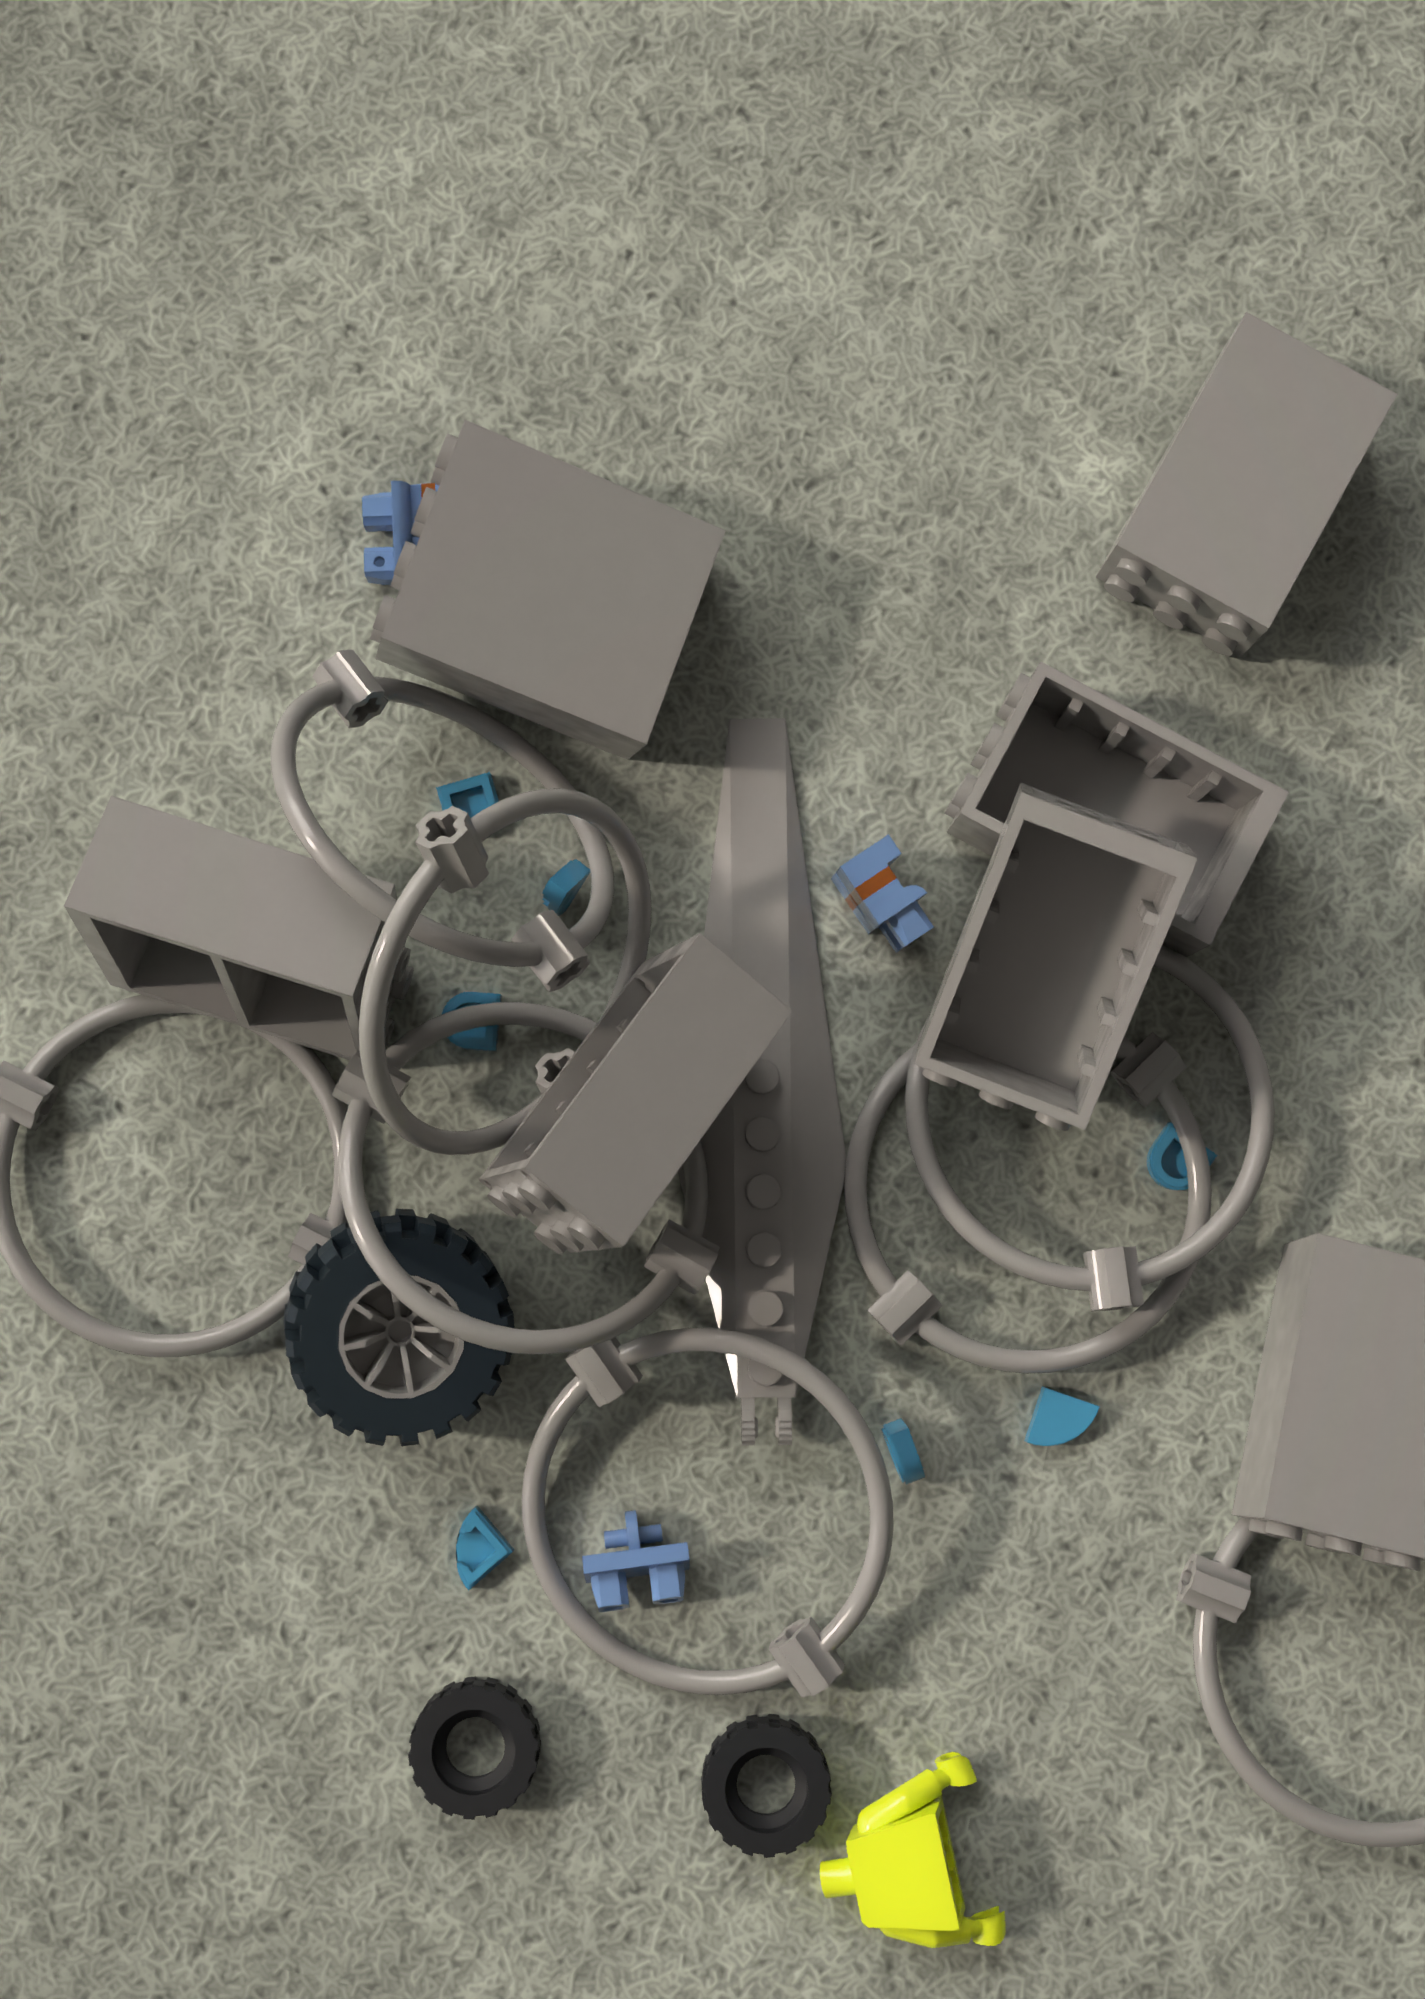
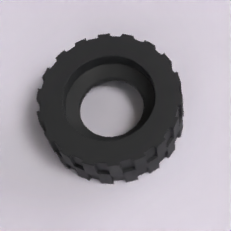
M476 1676L467 1677L463 1682L455 1684L454 1681L444 1686L442 1691L438 1694L435 1693L428 1700L411 1732L409 1740L411 1750L408 1753L409 1766H412L414 1771L412 1778L417 1788L420 1786L425 1793L424 1798L431 1805L435 1803L441 1807L442 1812L450 1816L457 1814L463 1816V1819L475 1820L476 1816L485 1815L488 1818L497 1815L498 1811L505 1807L509 1809L517 1802L518 1796L526 1792L536 1772L541 1752L538 1719L534 1718L531 1712L532 1706L527 1699L523 1700L517 1694L518 1690L509 1684L506 1687L497 1683L498 1679L487 1677L486 1680L476 1679ZM472 1717L484 1718L495 1724L502 1733L505 1744L504 1755L499 1765L493 1771L481 1776H470L460 1772L453 1766L447 1754V1739L453 1727L462 1720Z
M757 1714L746 1716V1720L740 1723L733 1722L726 1727L727 1731L721 1737L718 1735L712 1742L711 1750L708 1755L706 1754L701 1776L702 1801L704 1811L706 1810L709 1816V1823L714 1831L718 1830L722 1834L724 1842L731 1847L735 1845L744 1854L753 1856V1853L762 1854L764 1858L775 1857V1854L786 1852V1855L797 1850V1846L803 1842L807 1844L815 1836L814 1831L819 1825H823L827 1817L826 1808L827 1805L831 1804L832 1792L830 1787L831 1778L825 1755L813 1735L809 1731L805 1732L800 1728L799 1723L791 1719L786 1721L780 1719L779 1715L768 1714V1717H757ZM760 1755H772L782 1759L788 1764L795 1778V1789L789 1803L781 1810L769 1814L758 1813L749 1809L742 1802L737 1791V1778L741 1768L750 1759Z

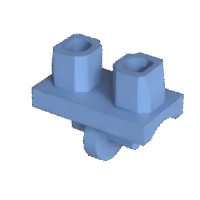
M636 1510L625 1512L626 1529L604 1531L605 1549L629 1546V1550L582 1556L586 1583H591L599 1612L630 1608L626 1579L629 1577L650 1575L653 1604H668L684 1600L685 1570L690 1568L688 1542L640 1548V1544L662 1542L663 1537L661 1524L638 1527Z

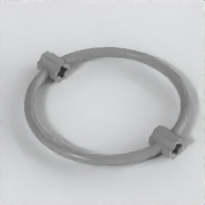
M354 650L338 651L333 657L320 663L312 676L317 686L302 693L282 714L273 735L270 752L271 772L276 794L292 830L320 868L343 891L384 922H386L397 900L375 885L339 851L314 817L299 783L296 770L297 741L308 720L316 713L332 706L348 728L364 726L371 718L380 715L388 701L422 708L453 720L494 743L526 768L546 789L560 788L576 791L564 775L541 752L491 715L456 697L427 686L393 678L374 677ZM566 814L582 842L591 872V895L588 907L579 922L568 930L554 910H548L539 913L531 921L522 925L511 939L513 942L497 941L455 930L419 914L408 936L442 952L470 961L497 966H530L549 992L563 988L571 980L580 976L591 963L587 958L588 954L584 948L598 936L606 924L612 909L614 872L611 856L602 832L586 820Z
M560 788L538 789L503 799L480 811L472 818H470L467 812L452 806L443 811H430L416 824L418 838L415 843L424 862L404 888L382 928L366 974L359 1016V1051L363 1075L369 1094L387 1124L403 1139L416 1147L438 1154L470 1155L505 1145L574 1054V1051L569 1048L557 1053H546L535 1065L538 1072L535 1083L541 1095L514 1115L493 1125L470 1131H448L426 1124L407 1109L393 1085L385 1051V1020L390 987L399 957L419 914L437 887L453 894L464 888L477 887L489 875L486 868V862L489 857L482 844L485 839L514 822L541 814L561 813L573 815L594 825L611 843L620 860L628 897V927L624 954L614 989L603 1014L642 962L646 960L651 930V891L644 858L633 833L623 819L609 806L595 797L582 792Z
M1164 945L1160 949L1154 966L1171 974L1187 985L1203 999L1222 1022L1238 1050L1245 1069L1251 1103V1128L1247 1153L1231 1192L1205 1225L1174 1248L1138 1262L1136 1246L1086 1251L1083 1253L1084 1268L1049 1262L1029 1255L1006 1243L978 1221L960 1201L939 1163L929 1125L928 1094L930 1080L922 1074L924 1068L914 1064L919 1039L925 1024L915 1044L907 1074L905 1113L910 1148L918 1173L942 1215L976 1250L1009 1271L1041 1284L1068 1290L1089 1291L1091 1312L1141 1307L1144 1305L1143 1285L1171 1276L1208 1254L1239 1223L1251 1205L1263 1180L1270 1158L1275 1115L1273 1087L1259 1040L1246 1016L1224 988L1200 966Z
M137 995L115 1001L77 1019L48 1041L23 1070L6 1061L1 1063L0 1251L12 1274L27 1295L56 1322L83 1339L115 1351L147 1357H183L204 1354L246 1340L284 1316L285 1304H288L289 1286L294 1275L280 1290L261 1305L219 1326L179 1334H154L133 1331L104 1322L79 1309L63 1297L45 1279L23 1244L12 1207L10 1171L15 1138L20 1124L36 1131L46 1120L56 1100L59 1087L44 1080L55 1066L88 1039L123 1022L167 1013L204 1015L144 995ZM249 1029L282 1051L297 1066L311 1085L321 1104L332 1139L334 1183L326 1219L310 1213L298 1230L288 1254L289 1258L302 1264L297 1270L301 1272L306 1264L305 1256L316 1243L323 1246L331 1239V1230L344 1222L348 1225L340 1195L338 1177L339 1141L347 1107L344 1102L332 1096L336 1083L328 1069L311 1048Z
M493 1002L471 1005L444 1013L410 1030L386 1050L387 1065L393 1085L401 1099L411 1077L399 1070L422 1050L456 1033L493 1025H525L558 1031L584 1041L597 1022L564 1009L541 1004ZM359 1050L350 1059L334 1088L332 1096L349 1105L339 1141L338 1177L345 1216L359 1249L381 1282L398 1300L422 1319L463 1341L493 1350L535 1355L565 1353L594 1346L632 1329L645 1320L670 1297L677 1286L695 1295L702 1287L719 1255L720 1247L702 1237L707 1217L709 1195L708 1173L704 1150L700 1140L683 1163L686 1197L682 1224L679 1225L669 1219L664 1225L643 1266L657 1275L636 1297L619 1309L601 1318L560 1329H516L473 1318L450 1307L419 1285L398 1263L376 1228L368 1207L363 1184V1145L370 1117L383 1124L386 1121L377 1110L369 1094L363 1075Z
M1154 1032L1146 1037L1138 1046L1124 1037L1115 1057L1121 1063L1110 1074L1117 1084L1144 1108L1156 1097L1158 1098L1176 1129L1183 1149L1189 1192L1187 1217L1180 1242L1182 1243L1210 1219L1212 1196L1210 1166L1203 1137L1186 1099L1173 1082L1187 1065L1181 1059L1180 1054L1166 1040L1161 1039ZM914 1044L892 1064L869 1094L855 1124L846 1158L844 1195L849 1232L862 1267L880 1296L867 1311L900 1346L916 1333L938 1349L966 1362L994 1370L1026 1374L1052 1373L1097 1362L1122 1350L1143 1336L1175 1304L1187 1286L1199 1260L1187 1268L1162 1279L1143 1306L1139 1307L1125 1320L1111 1329L1079 1343L1041 1350L1003 1348L963 1336L932 1317L943 1305L909 1270L896 1280L884 1260L872 1229L868 1209L867 1176L870 1154L877 1130L889 1105L900 1089L906 1084L910 1060L915 1047Z
M718 1328L666 1330L636 1338L622 1345L614 1337L608 1341L572 1352L565 1360L576 1376L559 1393L536 1431L527 1458L522 1489V1520L526 1545L540 1584L557 1613L589 1648L606 1661L632 1676L671 1690L693 1694L728 1695L765 1689L790 1680L803 1698L809 1695L815 1696L829 1687L843 1673L845 1667L844 1662L835 1650L853 1633L864 1619L885 1577L891 1554L894 1529L893 1500L885 1463L875 1438L858 1409L826 1374L806 1359L778 1344L738 1331ZM709 1351L736 1355L771 1367L793 1379L826 1407L843 1429L860 1462L869 1499L870 1529L863 1567L855 1587L843 1607L824 1629L821 1630L812 1617L799 1619L786 1627L770 1643L768 1650L775 1658L772 1661L743 1669L722 1671L698 1670L679 1667L642 1654L610 1634L584 1609L563 1578L555 1560L545 1518V1489L549 1465L557 1441L569 1419L589 1395H591L599 1408L611 1403L640 1381L643 1375L635 1364L650 1358L671 1353Z
M1240 1518L1223 1540L1213 1560L1194 1553L1191 1554L1182 1571L1176 1599L1196 1608L1193 1630V1660L1196 1683L1203 1710L1224 1755L1239 1776L1266 1803L1291 1821L1319 1835L1344 1843L1367 1847H1402L1425 1843V1817L1390 1823L1367 1822L1342 1817L1306 1802L1273 1778L1257 1761L1240 1736L1224 1699L1217 1663L1219 1617L1236 1623L1241 1613L1245 1611L1251 1594V1575L1235 1568L1244 1552L1259 1534L1248 1531L1249 1519Z

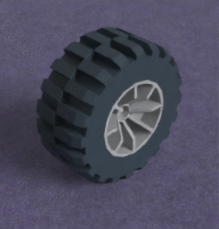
M396 1209L395 1215L383 1217L380 1216L379 1211L370 1212L376 1228L389 1251L419 1285L450 1307L473 1318L495 1325L515 1328L514 1313L507 1299L509 1294L500 1274L486 1251H483L475 1239L462 1228L456 1230L449 1225L445 1218L432 1213L427 1218L416 1216L413 1209ZM346 1222L331 1230V1239L323 1246L316 1243L305 1256L306 1264L302 1271L295 1272L289 1286L288 1304H285L284 1311L286 1356L289 1358L291 1375L298 1390L303 1389L306 1393L309 1407L319 1417L326 1414L332 1418L333 1428L348 1437L356 1429L364 1432L366 1443L381 1446L384 1445L386 1436H399L401 1446L419 1444L418 1433L432 1429L436 1439L453 1432L450 1421L459 1415H462L469 1422L481 1411L478 1399L483 1393L494 1396L502 1383L498 1373L501 1365L510 1364L512 1353L488 1349L463 1341L419 1317L398 1300L381 1282L365 1260Z

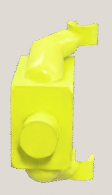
M949 1752L934 1760L938 1769L934 1771L924 1770L860 1811L857 1824L853 1825L846 1840L848 1857L820 1862L821 1887L826 1899L856 1895L863 1925L868 1928H879L887 1937L928 1948L968 1944L971 1938L976 1944L996 1946L1003 1941L1006 1934L1005 1911L999 1913V1906H995L991 1909L975 1913L972 1917L964 1916L966 1908L942 1799V1790L949 1785L960 1787L974 1784L977 1782V1778L969 1759L957 1752Z

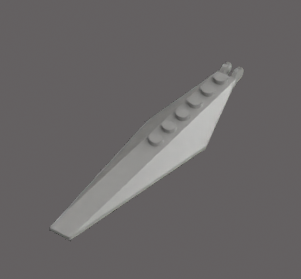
M785 718L730 719L704 937L793 1012L701 1138L708 1173L709 1195L707 1217L702 1237L720 1247L719 1255L706 1278L719 1329L738 1331L763 1338L805 1358L843 1189L846 1153ZM682 1165L678 1170V1175L685 1198V1174ZM725 1354L736 1398H741L742 1446L755 1445V1439L758 1437L755 1398H777L775 1436L778 1438V1445H792L791 1397H796L798 1383L779 1371L754 1360Z

